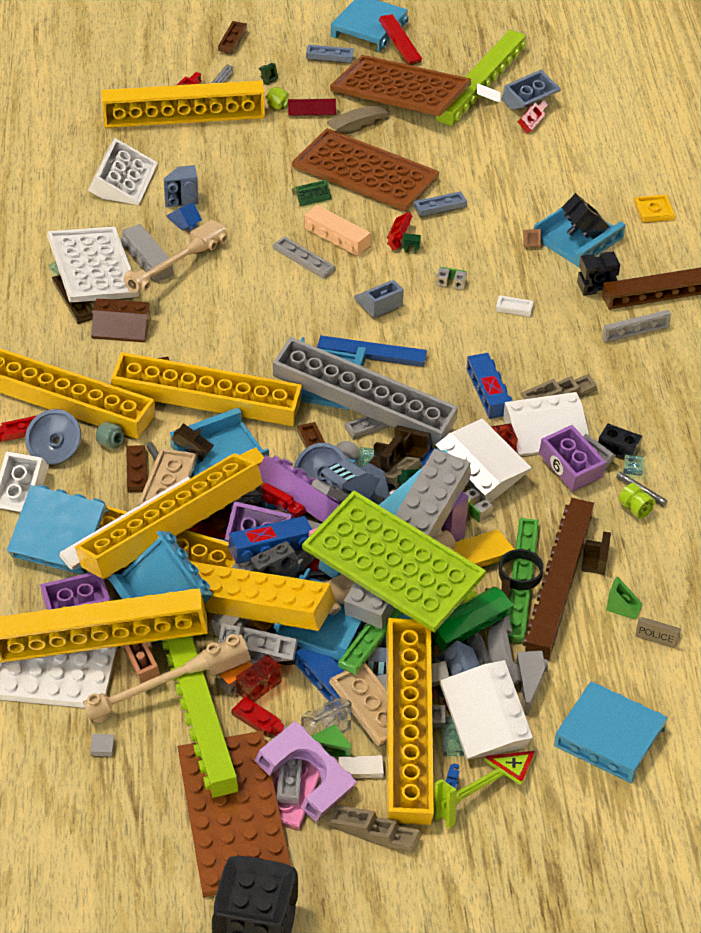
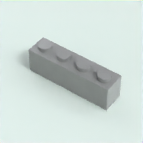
M141 224L122 230V245L129 250L130 255L137 260L138 265L143 267L145 272L169 259ZM173 264L151 277L152 280L158 282L173 276Z

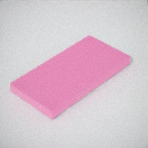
M303 760L298 805L278 802L282 826L298 831L306 815L301 805L305 798L317 788L321 778L316 767L308 761ZM277 769V770L275 771V774H274V776H273V783H274V788H275L276 796H277V786H278L279 769Z

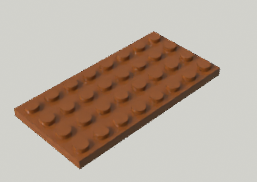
M361 55L330 85V91L398 106L408 110L411 109L421 113H428L434 116H441L471 85V78Z
M328 128L292 161V167L403 211H407L414 201L439 177V171Z
M263 731L224 737L237 777L238 792L212 798L210 789H205L203 777L206 775L200 772L198 761L201 759L200 757L196 758L193 747L196 743L177 746L203 898L216 895L224 866L231 856L255 857L290 865L272 774L269 776L254 761L259 750L266 745Z

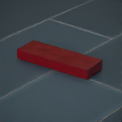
M336 98L288 99V116L336 115Z

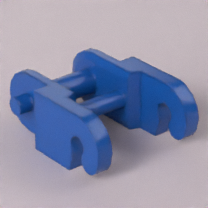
M451 764L446 782L457 789L460 773L457 770L459 765Z

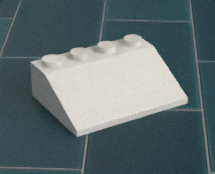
M114 138L97 169L88 191L102 199L139 205L158 162Z
M577 392L505 402L503 419L515 450L520 457L539 454L542 438L570 425H573L582 436L585 434L589 435L582 403Z
M483 419L450 433L436 444L437 450L442 451L444 449L451 455L471 461V478L467 484L481 494L482 500L486 499L489 503L532 470Z
M505 660L484 664L440 681L466 760L523 749L532 740L533 736Z

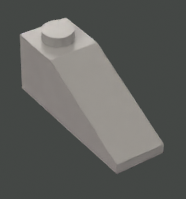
M542 651L517 652L516 664L519 666L521 676L519 687L525 715H529L543 683L544 673L548 672V661L544 659Z

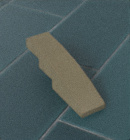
M380 105L367 106L340 114L328 120L327 124L336 132L360 131L362 125H374L376 119H387L389 112Z
M589 374L575 380L570 376L559 382H556L555 379L549 380L522 392L521 395L524 399L577 392L578 396L582 397L597 391V385Z
M335 805L327 820L328 825L355 837L412 853L421 838L420 830L401 827L397 820L379 818L376 816L375 811Z

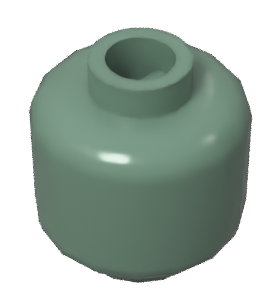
M104 422L97 428L96 441L104 447L115 449L124 440L123 430L116 424Z

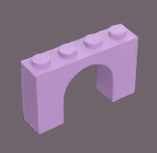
M296 721L260 749L254 760L269 776L283 764L293 759L308 761L316 767L321 776V785L311 792L301 805V808L315 822H318L335 805L349 795L357 783L352 774L345 771L333 756H330L323 749L322 745L315 741L308 734L307 730Z

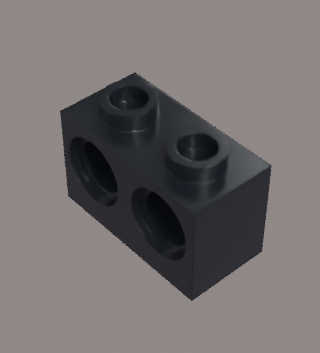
M607 423L599 436L598 442L614 453L616 458L632 463L640 451L643 436Z

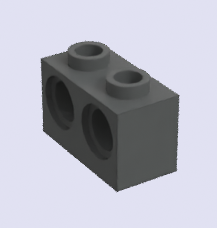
M287 541L250 558L254 572L286 577L300 570L295 551Z

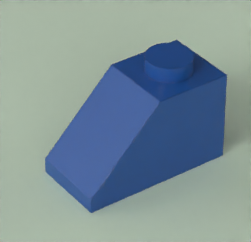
M194 202L166 215L181 230L198 227L197 223L202 221Z

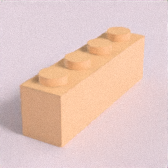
M316 205L304 215L305 229L356 256L370 246V232L319 205Z

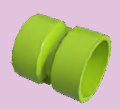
M636 483L627 485L618 498L619 503L626 509H631L630 512L638 519L646 517L653 510L656 502L653 497L644 492Z

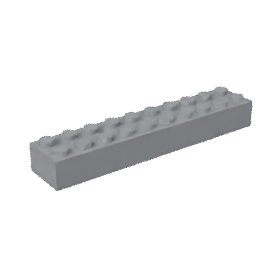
M292 337L288 339L273 362L274 377L286 382L302 384V389L394 428L399 425L431 433V441L434 445L448 435L457 420L458 406Z
M434 449L395 516L435 539L471 478V461ZM357 583L353 584L344 599L345 615L380 629L384 628L388 618L395 609V607Z

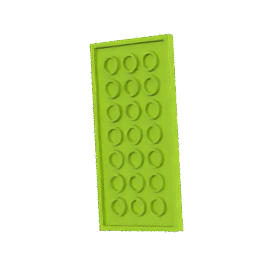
M354 490L302 544L303 550L434 633L486 575V570Z

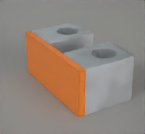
M248 661L225 671L220 675V688L229 696L239 690V679L245 685L255 679V666Z

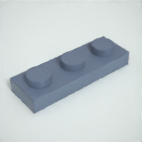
M308 45L306 51V59L340 61L344 63L352 62L354 48Z
M461 191L414 201V208L419 216L467 207V200Z

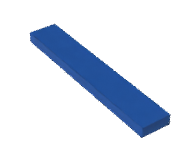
M320 335L317 348L356 354L358 347L366 348L365 359L424 367L427 350L322 335Z

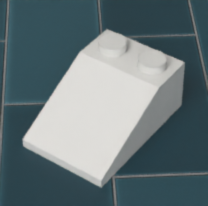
M6 451L0 471V509L21 512L30 486L44 484L49 465L43 458Z

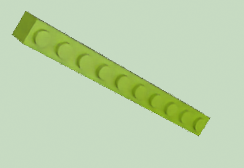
M509 30L465 76L466 78H471V85L441 116H436V121L450 126L459 121L462 115L467 113L469 108L475 104L476 100L482 97L477 94V84L490 88L499 75L504 73L505 69L512 64V61L518 58L519 54L525 50L527 46L526 35Z
M192 636L161 640L164 652L168 651V654H166L168 666L173 667L170 671L183 666L186 662L197 656ZM203 671L186 673L172 679L173 681L177 680V683H175L177 696H182V698H179L182 711L186 710L184 714L186 726H191V729H188L191 742H196L193 747L196 758L200 757L201 759L198 761L200 772L206 775L203 777L205 789H210L212 798L238 792L237 777Z

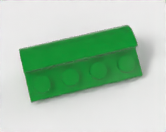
M495 586L459 605L435 633L431 631V647L438 645L442 652H444L456 641L462 642L508 616L513 604L501 589Z

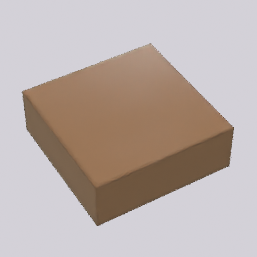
M541 229L523 230V247L541 246Z

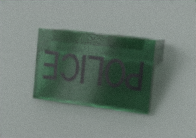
M327 180L292 188L293 195H297L299 206L332 199Z

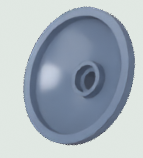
M59 409L47 410L37 415L29 424L25 435V443L30 455L43 458L48 465L61 464L70 459L76 453L81 442L79 423L70 413ZM60 439V441L55 444V440Z
M317 443L306 448L298 456L294 467L308 473L306 476L310 478L314 477L322 482L333 485L326 481L327 476L323 477L324 474L321 471L346 459V457L339 448L332 444Z

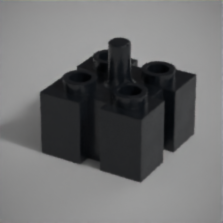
M577 193L561 207L565 212L564 216L572 225L567 231L570 236L580 229L586 238L591 237L594 239L610 227L599 212Z
M614 251L600 253L599 257H595L594 254L580 256L579 268L581 272H578L577 284L583 296L597 294V291L603 290V283L618 281L616 276L619 275L620 263Z

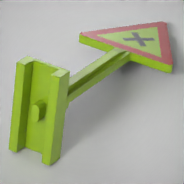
M535 751L485 756V762L494 767L495 770L458 791L444 780H438L435 782L434 818L437 820L442 817L446 820L447 828L453 827L456 822V805L462 799L502 776H508L522 785L535 757Z

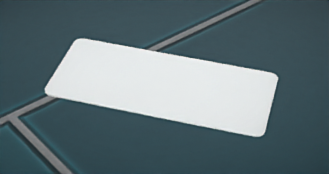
M477 84V94L499 103L501 102L500 92Z

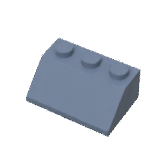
M539 70L505 85L501 100L510 109L524 108L560 92L561 88L542 70Z

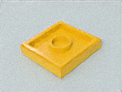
M667 195L634 197V204L642 223L675 220V214Z

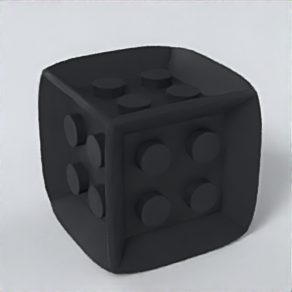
M248 856L229 857L224 866L215 897L212 933H291L298 899V874L296 869L281 862Z

